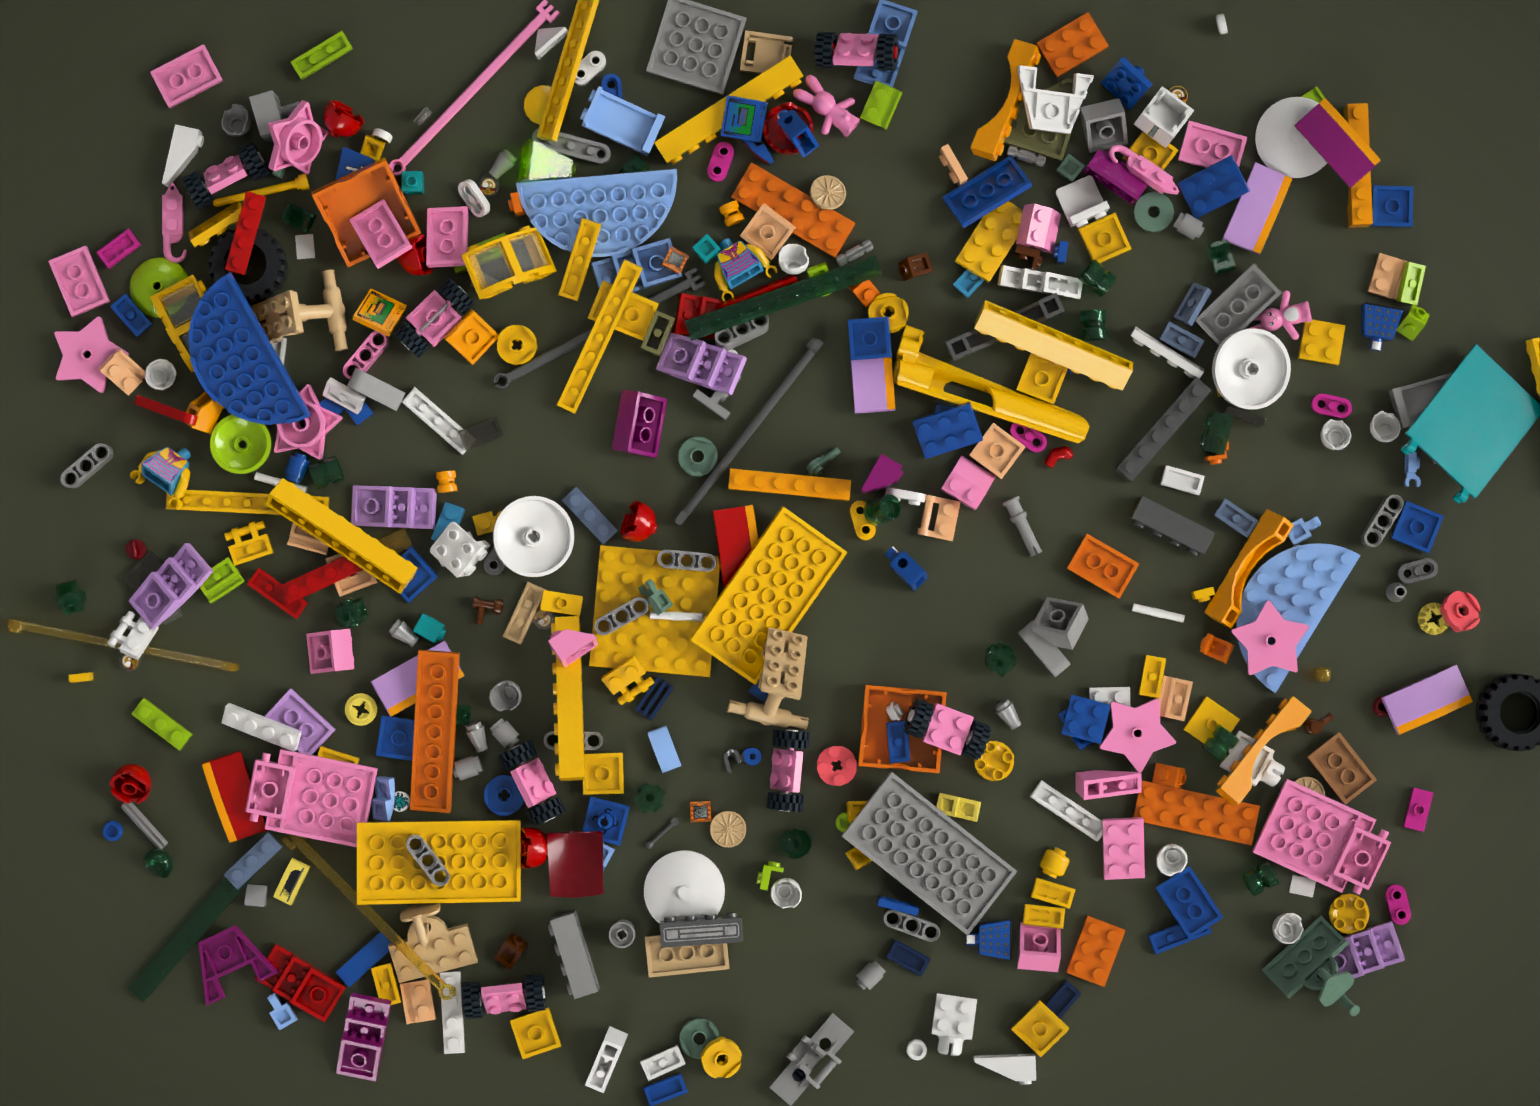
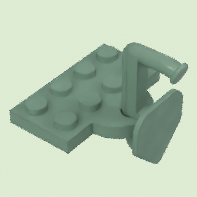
M1322 916L1302 932L1299 940L1289 944L1262 969V972L1288 999L1303 986H1306L1312 990H1321L1318 1000L1326 1007L1338 1000L1349 1011L1351 1016H1356L1360 1012V1007L1355 1005L1344 994L1353 985L1354 977L1349 971L1338 973V963L1334 958L1349 943Z

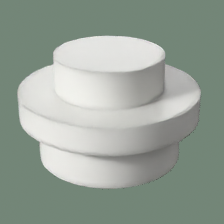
M890 702V705L886 707L892 721L902 720L903 710L899 703Z

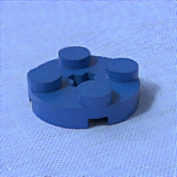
M510 775L495 777L485 788L484 801L489 809L497 815H511L518 811L524 803V799L513 777ZM503 789L510 793V797L506 801L499 797V793H502Z

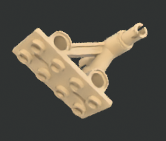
M334 270L322 271L325 286L323 290L324 304H299L297 292L288 290L250 306L271 343L279 342L274 340L283 341V336L304 333L302 322L311 319L327 318L329 332L333 334L335 351L348 349L345 337L347 329L345 307L342 303L341 291L336 285Z
M769 627L762 652L764 663L758 688L762 692L768 693L765 705L751 701L746 704L730 699L727 712L744 715V718L760 722L767 726L773 725L782 728L791 726L806 730L808 717L793 715L789 710L778 707L784 697L797 700L801 698L808 637Z

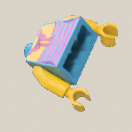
M729 238L720 242L722 251L717 254L718 261L715 263L714 278L719 290L723 292V301H726L724 299L726 293H730L732 298H734L733 293L728 290V287L733 289L764 271L766 277L771 278L768 274L769 268H772L777 273V268L769 265L770 261L760 248L751 244L745 245L742 241L733 244Z
M169 447L147 453L139 464L138 471L133 470L130 473V477L135 479L138 476L135 481L137 484H142L145 478H147L169 495L175 494V497L168 500V505L172 507L173 503L177 501L175 509L180 510L183 506L180 498L184 497L190 478L189 462L187 459L191 457V454L184 447L177 453Z

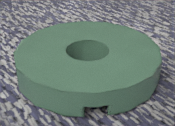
M1158 192L1146 193L1138 199L1134 206V220L1144 231L1160 232L1168 227L1173 220V204L1164 194ZM1156 207L1159 210L1158 217L1153 218L1149 216L1148 209Z
M695 436L686 440L681 445L678 451V461L680 467L687 474L701 477L714 470L718 462V452L710 440ZM695 451H701L704 454V459L701 462H695L692 459Z
M695 1018L689 1020L680 1031L679 1042L686 1055L700 1059V1054L704 1047L712 1040L720 1037L713 1022L705 1018ZM695 1034H704L705 1041L702 1044H697L693 1039Z

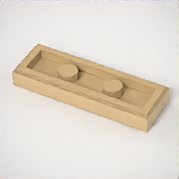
M527 582L502 637L522 645L541 603L542 591L546 589Z

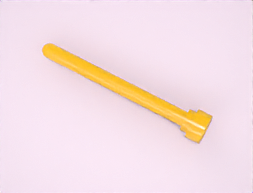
M305 173L298 175L293 181L249 192L265 196L295 188L302 191L310 188ZM246 192L215 199L213 205L219 207L243 201Z

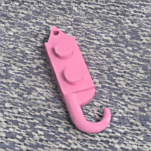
M1114 145L1110 148L1109 157L1114 163H1118L1114 153L1120 152L1128 158L1126 166L1129 172L1159 193L1163 194L1164 192L1175 195L1179 193L1172 180L1173 177L1142 155H1137L1123 145Z
M172 182L165 195H162L163 254L167 260L180 263L187 256V250L184 249L180 257H173L171 254V244L181 241L184 236V196L179 193L177 187Z

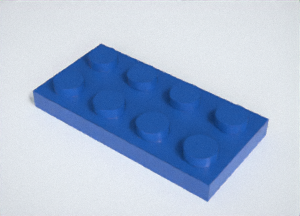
M1010 155L942 198L961 226L965 228L1031 188L1032 184Z

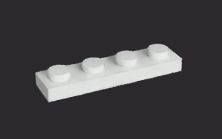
M1135 327L1132 331L1131 337H1133V341L1142 347L1146 345L1151 348L1150 352L1155 356L1160 357L1162 355L1167 358V363L1171 366L1183 368L1187 376L1193 379L1195 377L1200 379L1204 373L1202 367L1138 327Z
M231 703L225 706L221 722L293 752L298 749L302 731Z
M461 971L440 972L444 1054L465 1053Z

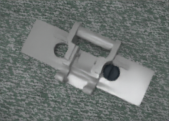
M832 1013L811 1038L806 1035L801 1038L798 1045L786 1056L791 1062L769 1088L790 1106H792L810 1083L819 1089L821 1087L820 1083L837 1063L840 1064L842 1062L835 1054L854 1031ZM822 1038H828L831 1042V1046L826 1050L821 1049L819 1046ZM828 1054L831 1059L817 1076L812 1079L809 1074L821 1058Z

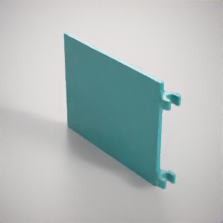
M1475 344L1405 434L1410 440L1401 448V451L1407 456L1409 453L1413 454L1417 446L1422 449L1462 487L1452 499L1457 504H1460V502L1465 503L1469 495L1475 499L1534 424L1540 416V404Z

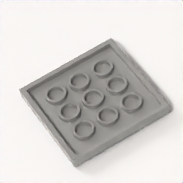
M668 0L646 72L723 96L747 18L690 0Z

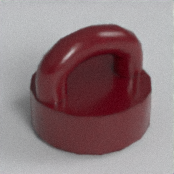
M134 539L126 545V554L131 559L139 560L147 552L146 544L141 540Z

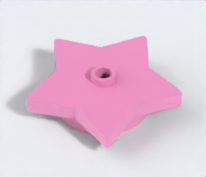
M302 100L288 118L268 123L274 142L268 168L273 171L293 166L299 171L309 174L311 163L318 155L322 141L329 134L328 130L320 127L313 121L309 102Z
M96 317L80 332H55V337L63 354L56 380L82 379L98 392L104 393L108 377L98 368L111 354L117 351L119 346L109 341L102 318ZM120 348L123 352H125V353L129 356V353H128L127 351H125L124 349ZM90 351L91 356L85 358V354Z
M307 384L299 394L310 411L311 416L293 423L276 424L277 436L274 452L280 453L300 449L316 459L322 460L325 436L343 417L321 407L312 386ZM303 420L306 421L305 428L301 426Z
M1266 601L1254 622L1234 628L1231 632L1247 649L1249 675H1253L1271 666L1298 672L1296 646L1308 630L1309 625L1284 620L1270 601ZM1269 637L1275 639L1273 645L1268 644L1267 640Z
M1158 698L1135 708L1113 701L1110 702L1112 727L1099 745L1100 749L1124 754L1136 771L1141 773L1153 752L1176 744L1175 739L1160 724V700ZM1137 729L1141 730L1140 736L1135 737L1134 731Z

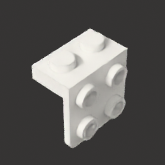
M1090 175L1056 190V196L1070 227H1082L1088 224V220L1093 217L1097 220L1106 216V212L1110 209L1108 202L1103 201L1096 183Z
M451 522L430 548V553L458 578L469 576L475 571L476 563L484 559L488 554L487 549L490 547V544L485 540L475 541L456 522Z

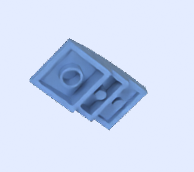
M879 0L868 33L897 34L899 41L897 69L895 71L878 70L875 58L873 66H857L853 79L874 85L875 81L878 80L893 87L918 13L917 10L887 0Z
M670 238L633 248L630 251L591 263L598 289L603 280L611 284L614 283L624 259L643 267L632 291L633 293L682 277L681 273L677 274L662 266L672 246Z

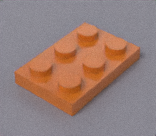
M1089 12L1036 43L1056 78L1109 47Z
M1086 534L1066 569L1120 599L1139 563L1091 535Z
M1087 915L1066 973L1105 987L1126 930Z

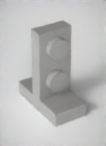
M697 389L693 394V398L724 420H727L730 412L718 403L720 401L723 403L729 394L716 391L709 398Z

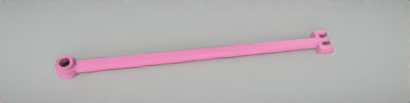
M543 0L536 7V11L539 14L399 159L391 161L389 166L392 172H395V166H401V171L393 173L394 176H401L402 171L406 170L408 163L546 20L551 24L560 12L556 10L550 15L549 13L554 7L549 5L545 10L544 7L548 4V1Z

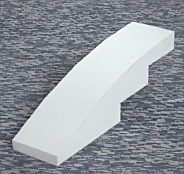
M1001 265L997 285L1047 295L1057 293L1059 297L1080 299L1083 279L1051 272H1040Z

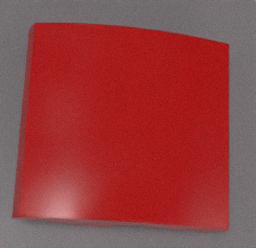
M680 293L673 333L715 340L722 300Z

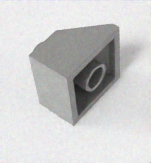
M1119 98L1080 107L1081 122L1089 153L1097 152L1099 149H1109L1114 145L1128 144L1125 111Z
M1047 597L1031 629L1052 645L1073 650L1089 618L1082 603Z

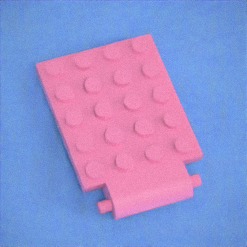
M280 749L278 763L270 761L271 754L265 752L262 754V759H255L245 812L251 813L250 821L258 822L259 815L267 816L266 830L357 847V822H368L378 768Z
M1286 778L1252 852L1341 893L1347 882H1352L1355 884L1353 892L1360 895L1363 888L1370 889L1391 842L1386 840L1389 834L1386 830L1381 829L1379 836L1371 833L1377 819Z

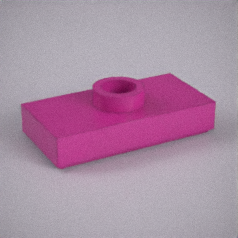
M128 228L96 253L107 268L110 269L139 248L141 243Z
M1412 788L1403 827L1424 832L1433 792Z

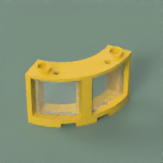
M525 226L519 229V232L498 238L481 246L478 244L472 245L467 248L468 252L461 255L480 300L491 298L512 289V284L516 285L521 282L526 284L541 280L557 272L544 239L536 227L530 228V226Z
M194 275L150 296L170 339L176 345L180 356L191 373L194 372L190 360L189 327L194 310L205 294L204 292L207 291L202 280L198 281Z

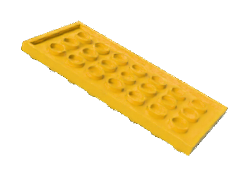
M782 506L696 628L690 640L756 685L763 669L764 658L762 657L768 628L793 632L848 552Z
M521 820L357 822V905L521 902ZM416 833L421 835L446 867L450 877L447 884L443 886L435 885L408 851L405 841L410 834ZM414 838L410 841L409 846L416 849L420 846L421 841ZM429 854L422 858V863L426 865L431 864L433 861V857ZM437 871L434 878L438 881L443 880L445 872Z

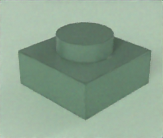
M1068 154L1056 171L1070 182H1073L1085 165Z

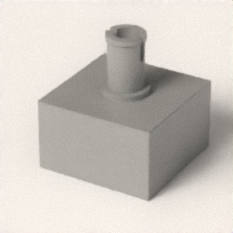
M273 90L249 97L260 136L266 142L273 141L268 123L289 117L299 104V101L281 106L279 97Z

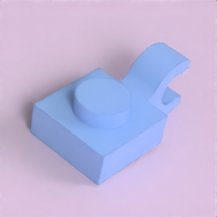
M1417 452L1405 455V487H1409L1410 479L1415 480V487H1420L1421 480L1415 474L1420 467V458L1417 457Z
M1318 516L1307 522H1304L1302 518L1293 522L1294 526L1288 537L1293 546L1312 537L1310 530L1321 526Z
M274 992L267 997L274 1008L269 1014L279 1030L298 1020L290 1004L286 1002L282 1005L277 993Z

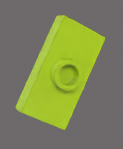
M1412 262L1404 263L1396 301L1418 305L1426 268L1425 265Z

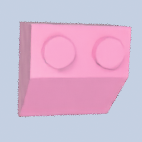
M1035 203L1024 205L1016 244L1053 254L1061 214L1053 208Z
M961 455L940 490L975 511L996 476Z
M350 629L306 634L310 674L354 669Z
M567 629L562 632L560 630L554 632L550 636L551 639L548 640L551 649L564 668L598 646L594 634Z
M1020 922L1017 969L1058 972L1061 959V929L1022 924L1023 922Z

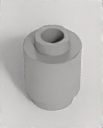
M1182 212L1173 227L1177 228L1176 231L1192 240L1195 237L1199 239L1204 230L1202 221Z
M502 718L490 728L493 732L492 735L504 748L507 746L512 748L519 742L517 737L520 734L508 721H504Z
M472 755L454 762L453 774L455 778L459 777L460 781L479 775V772L483 771L479 756L473 757Z
M874 960L872 963L869 962L856 975L858 978L856 982L863 990L866 988L871 990L884 977L883 974L886 971Z

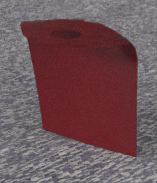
M602 831L548 833L547 849L550 896L578 898L604 894Z

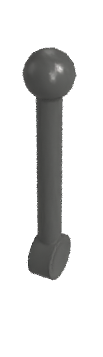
M672 818L668 826L651 841L645 843V847L651 849L653 844L672 826L678 825V819Z

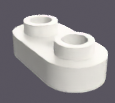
M592 51L581 60L578 72L583 71L585 75L582 78L576 76L575 84L579 86L587 85L605 68L606 58L602 52ZM595 57L600 59L599 63L594 64L592 62L593 58Z
M470 179L461 182L458 185V192L471 212L476 217L487 215L490 211V204L477 184Z
M887 487L885 496L889 497V501L900 502L901 499L909 500L908 504L920 506L921 502L925 503L926 494Z

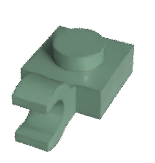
M651 579L638 588L641 594L648 596L646 600L657 616L673 606L662 589L658 591Z

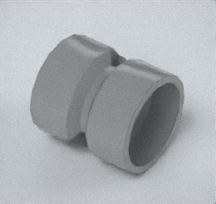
M623 919L616 921L609 931L610 942L618 948L630 946L636 936V929L632 922Z

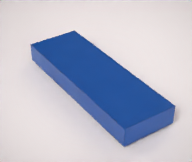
M1177 923L1147 936L1156 955L1210 934L1212 931L1209 927L1189 940Z
M381 931L345 963L336 974L350 987L389 952L388 944L392 942Z

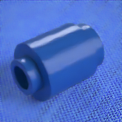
M296 452L294 456L290 455L284 472L286 474L285 479L297 483L304 479L310 462L306 460L307 456Z

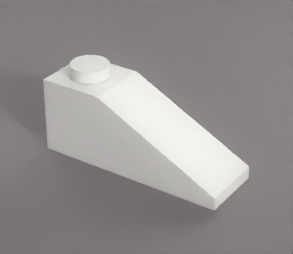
M175 124L162 180L163 185L169 187L195 157L199 147L202 148L204 136H202V132L199 129Z
M609 1026L585 1086L604 1093L628 1036L627 1033Z
M1034 1053L973 1056L975 1063L1014 1081H1019V1084H1032L1031 1081H1036V1059Z

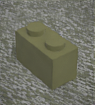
M656 310L641 345V350L660 357L676 321L675 318Z

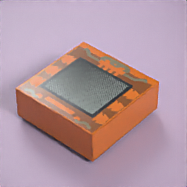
M671 246L662 266L680 274L689 255Z
M710 801L690 802L691 822L711 821Z

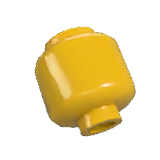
M1057 847L1054 850H1046L1040 862V867L1043 869L1042 872L1053 878L1063 876L1070 862L1069 858L1065 856L1066 852Z

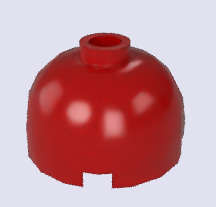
M330 100L323 113L324 123L329 129L328 133L336 138L339 136L351 137L355 135L365 121L359 113L356 117L351 112L353 110L351 107L337 100L333 102Z
M425 235L409 238L408 240L413 248L397 257L403 269L414 276L431 274L434 268H428L426 265L427 239H424Z
M636 500L629 506L632 509L630 514H625L620 534L626 540L641 542L647 539L650 534L653 535L656 532L657 523H655V513L650 506Z
M131 763L125 764L115 771L109 786L111 785L112 795L118 800L130 804V801H137L136 804H139L149 796L152 780L149 772L144 767Z
M521 828V867L523 869L538 867L548 857L547 837L537 828Z

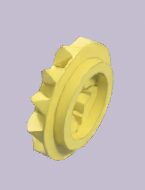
M1428 603L1420 609L1418 624L1425 633L1437 635L1448 628L1449 625L1440 613L1441 604ZM1432 613H1434V615H1442L1437 620V624H1435L1434 622L1427 623V621H1429V619L1432 618Z
M359 693L348 699L345 705V714L351 723L363 726L374 720L377 716L378 707L371 696ZM365 701L364 708L369 713H362L358 718L359 711L353 706H361Z

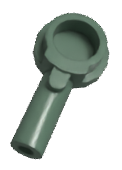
M835 447L825 456L822 455L820 458L817 457L806 467L808 475L818 477L824 471L823 466L841 453L839 448Z

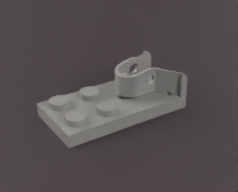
M1254 263L1204 310L1195 321L1220 346L1229 335L1247 327L1283 292Z

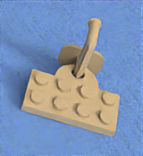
M440 903L413 904L400 913L401 921H413L407 932L408 939L388 944L399 983L478 963L468 924L447 928L444 921L437 916H433L440 911Z

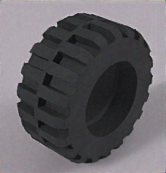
M261 228L257 229L253 247L260 250L265 256V272L258 281L252 284L237 282L249 305H254L267 298L274 297L275 292L283 287V280L287 278L286 269H288V262L286 261L287 256L282 249V245L271 234ZM229 229L225 231V235L223 237L219 236L216 239V245H212L210 249L212 253L211 256H208L209 268L207 269L213 284L230 272L224 269L235 230Z
M1506 674L1493 679L1492 683H1488L1484 687L1486 690L1480 693L1478 697L1480 699L1479 704L1476 703V709L1478 710L1476 721L1480 722V731L1485 733V738L1489 742H1493L1495 746L1505 750L1524 751L1535 749V746L1540 745V679L1524 674ZM1514 693L1526 695L1531 700L1534 708V717L1531 724L1525 730L1517 732L1507 729L1500 719V707L1503 700L1508 695Z

